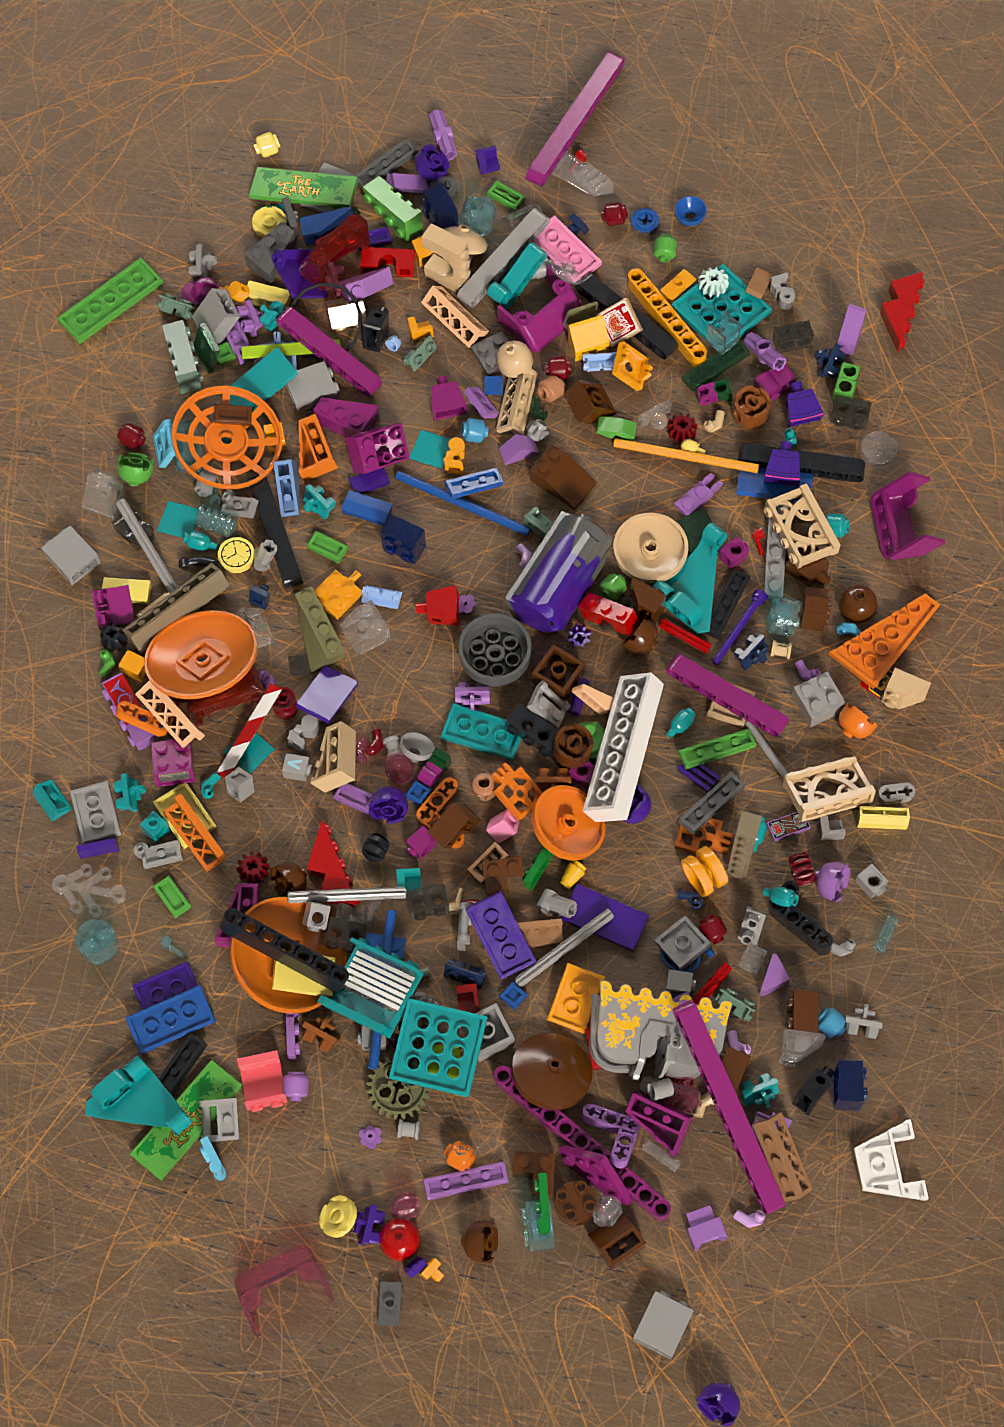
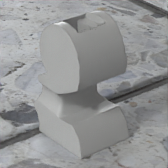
M788 272L771 277L769 292L774 295L775 299H779L778 306L782 310L791 309L795 299L793 288L786 287Z
M310 714L302 718V725L297 724L294 729L289 730V736L287 737L288 744L305 754L306 746L305 740L302 737L315 738L319 732L318 719Z

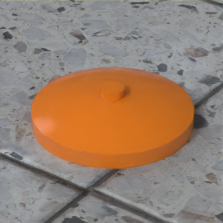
M567 785L551 787L537 798L532 808V826L538 840L549 852L566 860H582L591 856L601 846L605 837V822H595L585 814L583 808L587 793Z

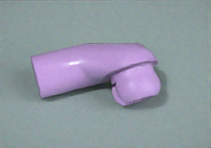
M521 543L515 550L522 556L519 566L524 570L533 555Z
M736 1030L727 1032L729 1047L745 1054L751 1053L749 1044H743L738 1041Z
M738 1209L733 1218L744 1226L752 1228L764 1222L765 1213L757 1210L756 1213L747 1215Z

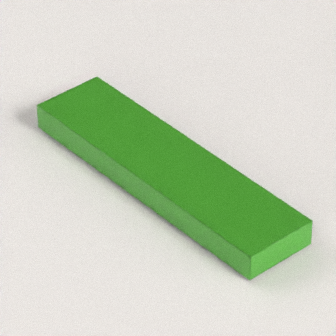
M748 728L678 751V755L686 770L755 748L757 744Z

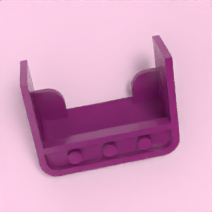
M551 265L547 266L546 282L552 287L557 297L534 316L527 311H518L512 316L501 305L497 307L498 323L518 341L526 344L531 352L541 351L566 330L563 322L567 312L582 306L569 281Z
M909 471L872 495L870 503L884 558L896 560L924 556L945 544V540L926 534L916 539L909 508L917 502V488L929 482L930 477Z

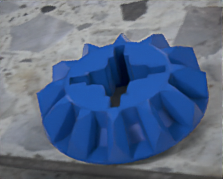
M649 208L638 209L631 217V226L635 228V231L638 230L641 233H650L652 230H656V227L659 225L657 213ZM647 217V222L643 225L642 221Z

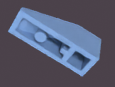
M296 460L273 462L281 517L300 515L299 476Z

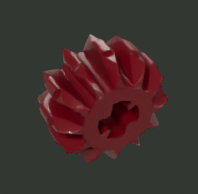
M681 412L679 416L674 414L672 419L668 420L666 430L669 433V438H675L674 441L677 443L679 440L681 442L685 439L692 440V437H695L697 434L698 425L695 423V417L690 418L689 413L683 416Z
M250 851V856L248 857L243 854L244 860H238L239 867L236 868L237 873H240V880L245 879L246 884H249L251 880L253 884H257L256 880L263 882V876L269 875L267 870L270 869V865L267 863V858H261L260 852L254 856L253 852Z
M798 852L789 856L788 862L794 881L799 886L809 885V883L814 882L815 874L809 855L806 852Z

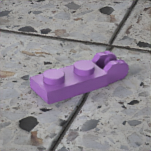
M237 320L227 334L226 339L241 365L244 363V359H242L240 351H242L241 347L250 346L245 333L241 331L240 323Z
M710 473L702 482L700 481L674 503V507L686 518H689L713 497L714 493L722 487L723 483L719 480L709 489L707 485L715 477L714 474Z
M286 1013L287 1056L290 1062L297 1061V1055L300 1054V1042H296V1035H300L299 1023H296L299 1019V1013Z

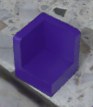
M496 146L476 150V162L480 174L500 170Z

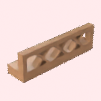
M562 918L518 923L530 948L554 946L563 942Z
M782 1112L773 1115L769 1119L754 1123V1130L784 1202L800 1199L812 1191V1186ZM776 1120L779 1124V1130H777V1127L774 1122ZM784 1141H785L786 1144H787V1150L785 1149V1147H784V1145H783V1144H784ZM792 1160L795 1164V1170L793 1169L791 1164ZM800 1180H801V1182H802V1184H803V1187H804L803 1190L801 1189L800 1184H799V1181H800Z

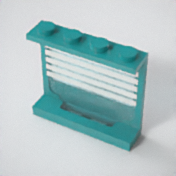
M351 937L350 941L356 947L344 967L349 973L347 982L340 991H333L331 998L321 995L317 1002L390 1039L406 1008L408 998L411 999L424 973L418 969V964L410 960L405 963L402 961L403 958L395 953L388 955L386 954L387 950L378 945L374 948L369 946L371 944L369 941L361 937L359 940Z

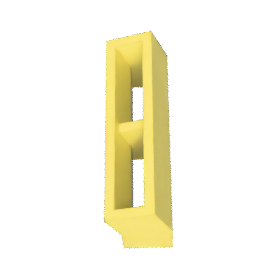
M249 281L247 284L250 293L246 300H251L252 305L261 307L263 304L269 309L272 302L280 301L286 309L290 304L292 297L286 289Z
M104 577L102 589L129 585L132 603L149 605L152 589L151 581Z
M860 806L857 816V827L906 830L910 819L909 808Z

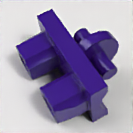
M375 1205L366 1207L364 1213H357L353 1233L359 1234L357 1244H378L380 1242V1232L372 1230L373 1223L382 1225L386 1213L377 1210Z

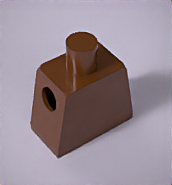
M807 545V550L804 552L802 548L799 553L803 556L809 555L811 553V546ZM825 557L804 565L799 569L790 560L786 562L785 571L807 586H811L818 581L825 587L832 579L826 574L829 561Z

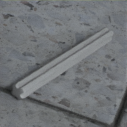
M124 498L118 500L116 506L166 589L171 594L178 586Z
M405 887L288 892V903L406 898Z
M609 909L604 910L515 977L517 985L523 987L614 918L613 913Z

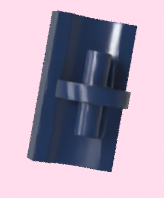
M835 343L834 347L829 350L823 348L822 351L818 350L815 352L814 358L817 360V365H822L817 376L823 378L826 375L834 379L838 375L840 368L833 365V362L840 365L845 359L846 355L839 350L841 345Z
M762 634L758 637L750 635L745 642L748 648L744 650L740 647L734 652L735 659L740 662L742 669L747 671L752 664L756 665L758 662L765 663L767 661L765 654L768 652V645L765 643V636Z

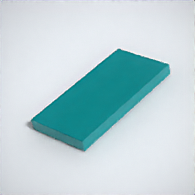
M276 347L231 386L248 390L262 400L267 401L299 373L280 349ZM230 395L231 405L252 407V412L258 407L245 398Z
M455 703L452 704L440 736L442 740L510 761H514L522 739L517 735L510 734L504 726L507 719L475 709L471 710L468 707Z

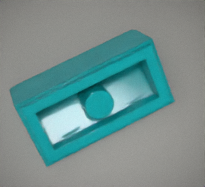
M52 779L35 785L32 793L51 821L57 820L72 809Z

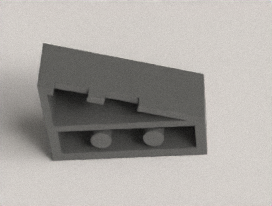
M280 222L245 254L247 267L270 286L274 284V279L278 274L272 262V255L277 249H293L295 247V231L284 222Z

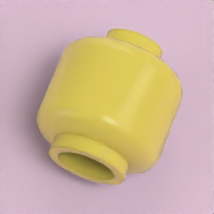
M271 132L257 136L256 144H254L257 155L261 153L264 158L278 153V148L280 147L276 135Z

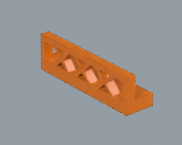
M180 793L174 797L176 803L165 809L163 813L204 870L208 872L226 860L225 854ZM180 808L182 817L181 819L172 818L170 813ZM183 824L193 826L192 834L182 832ZM194 838L204 841L203 849L193 847ZM205 853L213 854L216 858L209 865H206L203 861Z

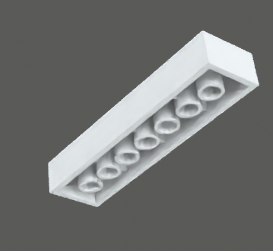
M651 672L620 676L583 812L595 822L627 820L664 685Z

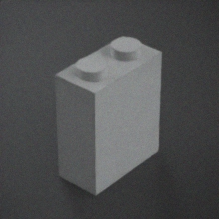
M215 288L209 291L192 316L204 343L210 345H220L240 318L227 289Z
M325 361L297 370L299 374L286 384L297 414L315 408L321 397L338 400L337 392H340L337 382L332 380V370L326 366Z
M71 526L62 529L56 537L46 541L41 547L44 556L71 585L75 584L101 563L98 554Z
M655 1291L633 1337V1341L671 1360L694 1310L690 1309L691 1305L680 1300L678 1303L672 1300V1296L664 1291H660V1293Z

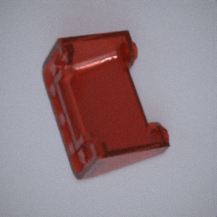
M358 214L348 216L300 262V274L312 284L328 283L325 279L327 270L323 267L344 247L352 251L354 247H361L365 250L370 245L367 220ZM318 286L317 288L322 291L327 286Z
M253 663L248 673L227 690L205 698L185 700L192 721L199 726L204 724L203 718L205 716L211 718V713L245 702L248 705L252 704L251 701L259 703L265 692L256 666Z

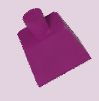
M446 376L438 377L436 379L438 385L431 387L433 421L467 414V404L457 382H448Z

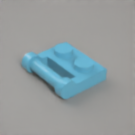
M171 419L162 421L153 435L159 468H166L173 456H176L172 446L173 421Z
M206 1136L200 1139L203 1146L199 1147L206 1162H210L209 1168L214 1173L216 1180L222 1181L226 1178V1171L212 1143Z

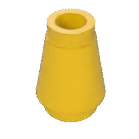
M577 860L569 862L559 883L569 890L585 874L586 867Z

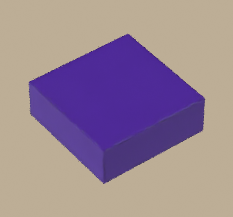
M418 1256L406 1265L403 1270L412 1278L428 1265L423 1258Z

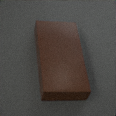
M215 404L214 423L251 426L252 407Z

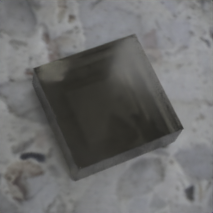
M307 654L288 657L291 676L310 673Z

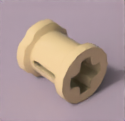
M773 640L770 656H782L789 660L792 643L784 644Z

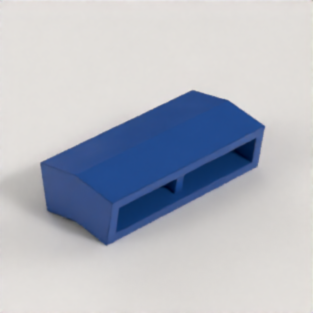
M349 490L341 510L344 514L386 527L392 513V504Z

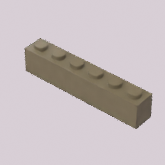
M210 563L122 631L127 636L131 645L138 652L142 653L144 650H147L152 639L165 626L178 618L195 613L230 585L222 571L213 563Z
M745 811L741 813L727 873H730L735 878H746L762 818L760 815Z

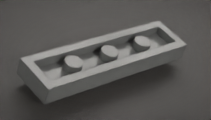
M405 139L355 175L358 178L357 185L363 190V186L378 176L383 179L387 176V173L393 172L418 154L417 148Z
M731 772L679 819L678 823L692 835L695 834L739 794L746 784Z

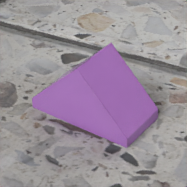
M515 434L499 448L505 465L539 455L535 441L528 436Z
M773 953L759 994L760 996L768 995L789 984L790 978L777 954Z

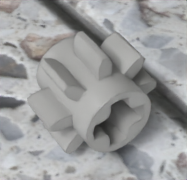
M536 419V421L530 420L526 427L528 429L527 435L537 442L540 439L545 440L550 433L547 431L548 424L541 419Z

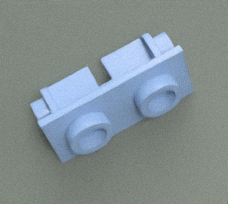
M617 352L583 354V370L587 372L600 371L603 368L604 370H613Z
M366 585L362 589L363 597L361 602L398 609L402 592Z

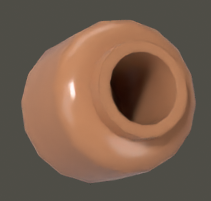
M549 376L540 381L537 390L538 395L542 400L552 402L563 396L565 384L557 376Z
M480 773L476 775L472 781L473 795L481 801H488L495 796L493 791L497 788V783L491 777V774Z

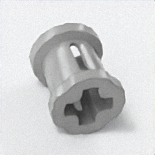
M397 735L383 739V744L386 745L388 760H397L404 756L399 745L400 738Z
M400 1119L398 1138L406 1136L414 1137L415 1140H418L420 1121L409 1123Z

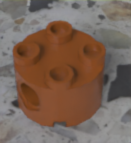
M746 386L740 389L736 394L733 405L735 421L746 430L764 424L768 419L771 399L769 394L760 387L758 389L754 388V386Z

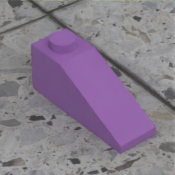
M389 266L339 281L340 286L347 289L356 300L367 297L394 284ZM342 291L343 299L349 302L353 301L346 292Z
M852 304L848 306L837 343L841 345L839 348L841 352L850 355L854 354L859 342L867 311L865 308Z

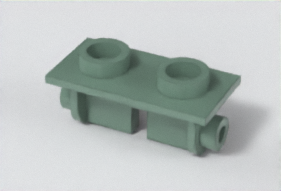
M168 294L165 297L159 295L162 298V302H159L157 306L160 311L173 315L174 309H177L175 316L186 320L192 318L193 312L191 310H196L195 307L191 306L192 302L183 299L179 302L175 300L176 297Z
M432 336L422 337L415 345V351L411 350L403 357L404 360L402 362L406 366L410 365L413 372H415L437 349Z
M730 987L720 989L723 994L717 995L715 999L718 1002L717 1004L720 1005L722 1001H730L732 1007L733 1005L736 1006L733 1014L743 1021L747 1020L750 1022L753 1017L751 1011L756 1012L758 1010L754 1007L755 1003L747 998H744V1000L737 996L738 993Z

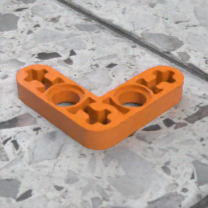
M172 697L178 705L182 703L183 699ZM122 701L118 704L115 714L120 720L159 737H163L168 733L164 726L159 728L160 722L150 711L127 701ZM162 703L158 713L165 711L164 703ZM143 716L147 719V721H140L138 717ZM175 716L168 717L169 726H171Z
M445 778L418 809L416 814L417 821L427 830H430V825L436 818L441 817L440 813L457 794L458 783L454 778ZM451 784H453V790L449 789L446 792V798L443 794L446 791V785L450 786ZM440 797L443 803L440 806H435L432 804V800ZM428 805H429L430 808L432 809V810L429 812V819H428V818L422 819V815H421V814H422V813H423V814H427V812L429 811V807H428ZM464 834L460 836V841H456L452 848H460L464 844Z

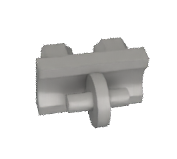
M202 244L196 245V250L189 252L190 261L196 263V265L189 267V274L193 278L209 277V270L217 264V257L213 256L212 252L204 250Z
M749 906L747 907L738 936L741 943L752 946V944L757 945L766 918V912H760Z
M864 1004L863 1009L855 1008L854 1014L862 1015V1017L845 1015L847 1034L857 1035L859 1025L866 1026L865 1037L876 1039L883 1023L867 1019V1016L875 1017V1011L868 1010V1004Z

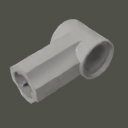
M266 540L264 543H261L260 547L254 550V569L259 571L270 569L271 560L277 552V545L273 543V540Z
M545 889L536 908L548 915L555 913L570 918L577 911V903L561 897L550 889Z
M649 1075L643 1077V1080L639 1083L640 1090L649 1095L652 1101L670 1097L674 1094L673 1084L669 1078L658 1079Z

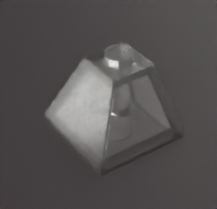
M96 469L88 474L81 508L116 520L118 512L116 502L121 498L123 485L115 475Z

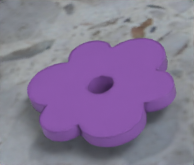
M473 595L460 596L459 613L465 612L469 614L473 611V608L476 606Z
M369 1125L366 1129H362L359 1132L361 1145H366L368 1149H374L376 1144H380L382 1141L380 1128H373Z

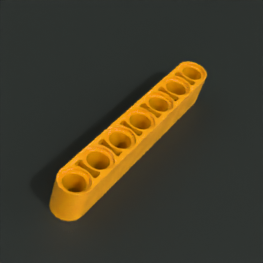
M638 268L631 269L628 273L629 290L661 329L676 340L679 351L695 368L703 367L707 355L705 346L644 272Z

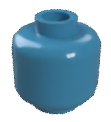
M468 418L465 422H462L461 436L467 442L481 443L484 437L487 438L489 429L485 426L484 420Z
M824 1008L818 1015V1029L829 1038L835 1035L840 1037L846 1030L844 1026L846 1018L835 1008Z

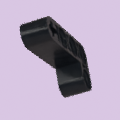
M786 881L781 887L793 890L799 897V885L796 882ZM769 899L768 912L775 920L819 955H827L831 952L833 938L830 933L796 906H782L780 909L773 908L775 903ZM795 916L798 920L790 921L788 917ZM809 928L813 932L811 934H806L803 930Z

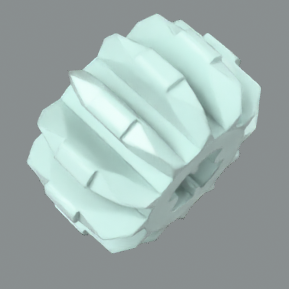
M710 267L707 271L703 270L698 279L699 290H703V295L708 293L710 298L712 295H716L718 298L720 293L724 294L729 285L728 275L724 274V270L718 271L717 267L714 270Z

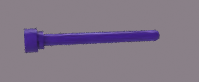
M760 589L754 591L751 604L713 658L712 662L714 665H718L756 608L766 602L768 595Z

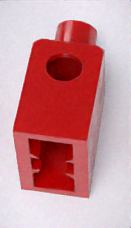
M457 586L428 591L426 593V602L416 603L417 614H426L431 624L459 626V591Z

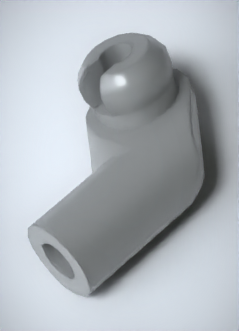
M847 939L845 943L840 945L833 942L831 953L840 957L848 955L855 950L856 943L852 939Z

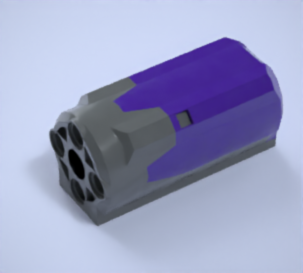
M561 511L505 597L513 618L545 633L563 630L606 563V554L611 547L612 537L589 517L583 514L572 515Z

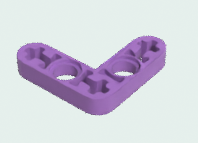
M594 1104L585 1105L581 1114L582 1121L588 1125L617 1134L610 1156V1163L616 1168L626 1167L640 1125L628 1115ZM612 1118L616 1123L610 1124L605 1119ZM620 1140H628L630 1144L623 1145L620 1143ZM619 1152L623 1153L621 1159H618Z

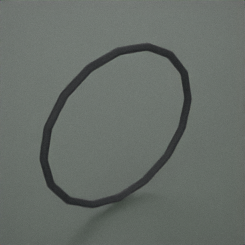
M317 283L305 288L294 298L291 305L292 308H294L297 300L306 291L318 286H333L346 292L354 301L359 314V327L353 342L345 350L351 349L356 344L362 330V312L356 298L347 289L335 283ZM291 336L292 342L296 343L295 338ZM306 354L312 358L319 359L314 354Z

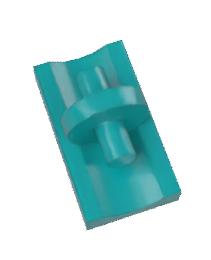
M280 301L272 302L269 310L263 304L260 308L263 314L259 321L264 324L265 329L273 333L278 326L276 318L285 310L284 305Z
M310 484L305 487L306 492L303 495V502L305 503L303 509L306 512L313 511L318 513L325 520L328 518L329 512L335 508L336 501L332 497L324 499L325 492L320 485L312 487Z
M126 773L121 774V779L113 783L115 792L118 794L123 793L122 798L116 799V807L121 811L128 809L132 812L139 811L138 800H141V794L146 792V787L140 785L138 780L135 781V778L128 777Z
M765 1073L759 1077V1085L754 1086L749 1080L743 1082L741 1087L745 1106L747 1107L755 1103L756 1106L763 1104L765 1108H769V1101L775 1099L774 1095L779 1094L777 1079H772L768 1073Z

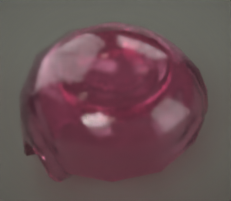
M394 755L385 764V774L392 783L398 785L407 784L414 777V765L404 755Z

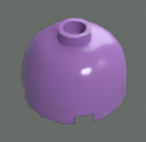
M829 862L821 870L816 871L814 881H816L818 892L824 898L836 903L842 899L844 894H840L843 887L847 888L850 878V868H847L849 865L841 862Z

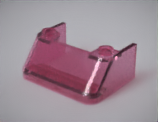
M305 1245L298 1246L236 1278L234 1286L252 1331L257 1338L261 1337L251 1312L256 1310L261 1304L262 1297L259 1290L296 1272L305 1282L320 1279L330 1302L334 1301L313 1252L309 1247Z

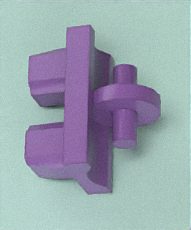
M245 300L243 305L236 306L240 318L244 319L240 323V328L242 332H249L251 337L257 336V330L263 325L259 321L263 312H258L257 309H254L251 300Z
M459 682L458 687H455V704L470 705L471 710H474V705L490 704L489 687L479 682L476 684V687H469L468 683Z

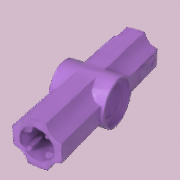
M439 109L434 110L429 114V119L433 128L435 143L439 146L440 152L445 154L448 161L453 160L457 156V150L453 142L450 125L448 126L443 111Z
M753 332L746 335V338L743 340L744 345L757 355L760 363L767 364L773 370L780 371L786 364V358L772 347L770 340L762 339Z

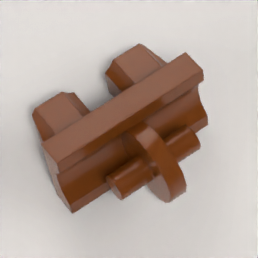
M540 768L539 775L536 777V785L540 789H544V792L558 785L571 786L568 768H559L558 777H550V769Z
M329 1015L325 1019L317 1018L316 1022L321 1026L312 1021H305L302 1026L305 1028L302 1039L313 1043L316 1035L322 1037L318 1047L325 1052H329L334 1044L339 1043L341 1037L327 1030L334 1031L336 1028L335 1025L331 1024L332 1017Z

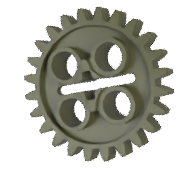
M393 1054L392 1060H389L386 1056V1063L383 1064L379 1061V1069H373L375 1074L368 1075L372 1082L366 1083L371 1088L366 1093L373 1095L369 1102H376L373 1108L375 1110L380 1108L379 1114L381 1116L386 1112L387 1119L394 1115V1119L397 1121L399 1115H401L405 1121L406 1114L414 1118L413 1111L416 1110L418 1113H421L419 1107H427L424 1099H431L427 1092H432L433 1089L408 1085L405 1082L389 1079L394 1059ZM411 1058L408 1066L411 1069L418 1068L419 1059L412 1062L413 1058ZM400 1084H402L404 1088L399 1089L397 1092L395 1086H399ZM390 1089V1096L383 1098L381 1096L383 1090ZM396 1096V1102L395 1104H392V1101ZM403 1096H410L409 1103L405 1105L401 1104L400 1100Z

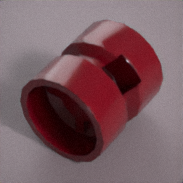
M279 687L282 690L273 703L272 708L278 718L288 720L294 717L298 711V708H296V697L290 688Z

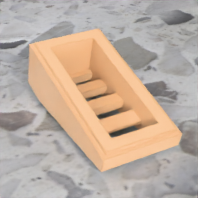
M585 684L572 688V692L600 715L611 711L613 697Z
M496 842L467 869L480 883L484 882V877L475 868L479 867L482 870L481 862L489 861L487 859L489 856L494 860L498 859L493 854L495 851L502 856L501 858L510 857Z

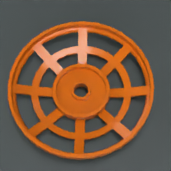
M214 386L196 392L189 397L176 413L171 434L175 455L183 468L200 482L221 489L249 487L265 478L273 470V462H277L279 459L283 440L280 423L269 405L250 391L233 386ZM216 394H222V404L230 405V395H236L253 402L258 407L252 412L251 424L254 426L259 439H249L246 432L249 426L211 423L206 416L214 413L215 406L201 411L195 402ZM189 408L196 417L190 425L188 435L177 433L179 422L185 411ZM263 412L272 423L276 438H264L263 430L256 420ZM199 422L207 428L204 437L193 436ZM223 437H228L231 440V443L224 444L221 441V439ZM177 440L188 442L190 453L196 461L191 466H188L183 460ZM194 443L204 444L208 453L200 458L195 450ZM276 445L273 459L267 469L264 470L257 465L263 455L264 447ZM259 446L257 455L253 460L245 455L247 447ZM214 458L222 462L223 471L207 465V463ZM239 459L246 465L239 470L230 471V462ZM203 467L213 474L223 476V484L209 481L195 472ZM249 470H253L259 475L249 482L231 485V476L241 475Z

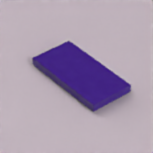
M577 884L570 897V900L577 903V911L570 918L561 916L562 921L581 929L604 910L609 909L613 913L614 918L593 934L633 952L649 919V915Z
M498 891L465 908L500 979L536 963V959L502 891Z

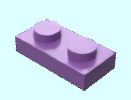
M468 387L464 391L468 401L476 407L481 417H497L499 412L479 387Z

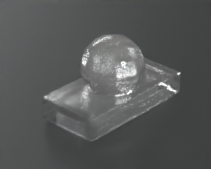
M667 399L640 414L637 420L639 428L651 423L654 429H664L668 424V418L665 414L671 411V401Z

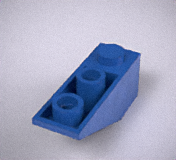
M343 207L338 210L325 211L321 214L300 218L302 236L306 245L315 244L319 237L325 236L335 228L347 225L354 220L355 215L352 208Z

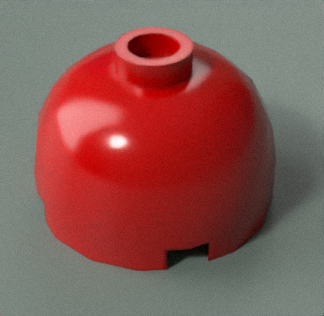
M397 1218L384 1225L380 1232L379 1243L382 1252L389 1259L402 1262L411 1259L418 1252L421 1237L414 1223L407 1219Z

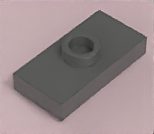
M289 197L283 198V208L288 225L295 231V236H299L296 222L299 221L297 211H293Z
M402 1282L380 1283L379 1326H400Z

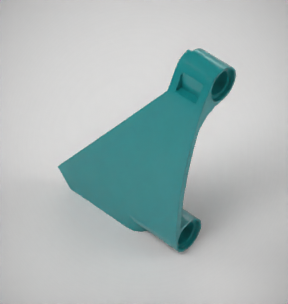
M710 523L705 527L699 545L686 559L682 569L666 581L658 580L652 587L664 592L667 609L696 633L710 632L717 552L727 538L726 532L714 523Z
M138 1055L126 1064L123 1069L114 1070L91 1091L92 1098L86 1102V1116L141 1125L171 1128L176 1136L192 1123L181 1106Z

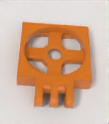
M503 763L491 775L499 785L493 793L517 821L521 820L532 810L535 801L543 793L522 767L513 771L507 763ZM514 778L524 780L526 783L518 785ZM506 785L513 791V795L509 799L504 794V787ZM530 789L533 793V801H531V799L528 797V791ZM518 790L522 791V797H519L517 795ZM517 801H521L527 808L525 810H517L514 804Z
M711 818L708 823L714 828L715 834L708 833L705 829L706 824H704L698 830L703 833L702 837H696L695 834L692 835L681 825L674 847L696 854V851L699 850L700 842L706 840L712 842V846L709 848L713 852L715 850L728 854L729 849L722 845L730 847L731 842L729 840L733 839V834L721 830L723 821ZM683 833L693 838L691 846L684 843L682 839Z

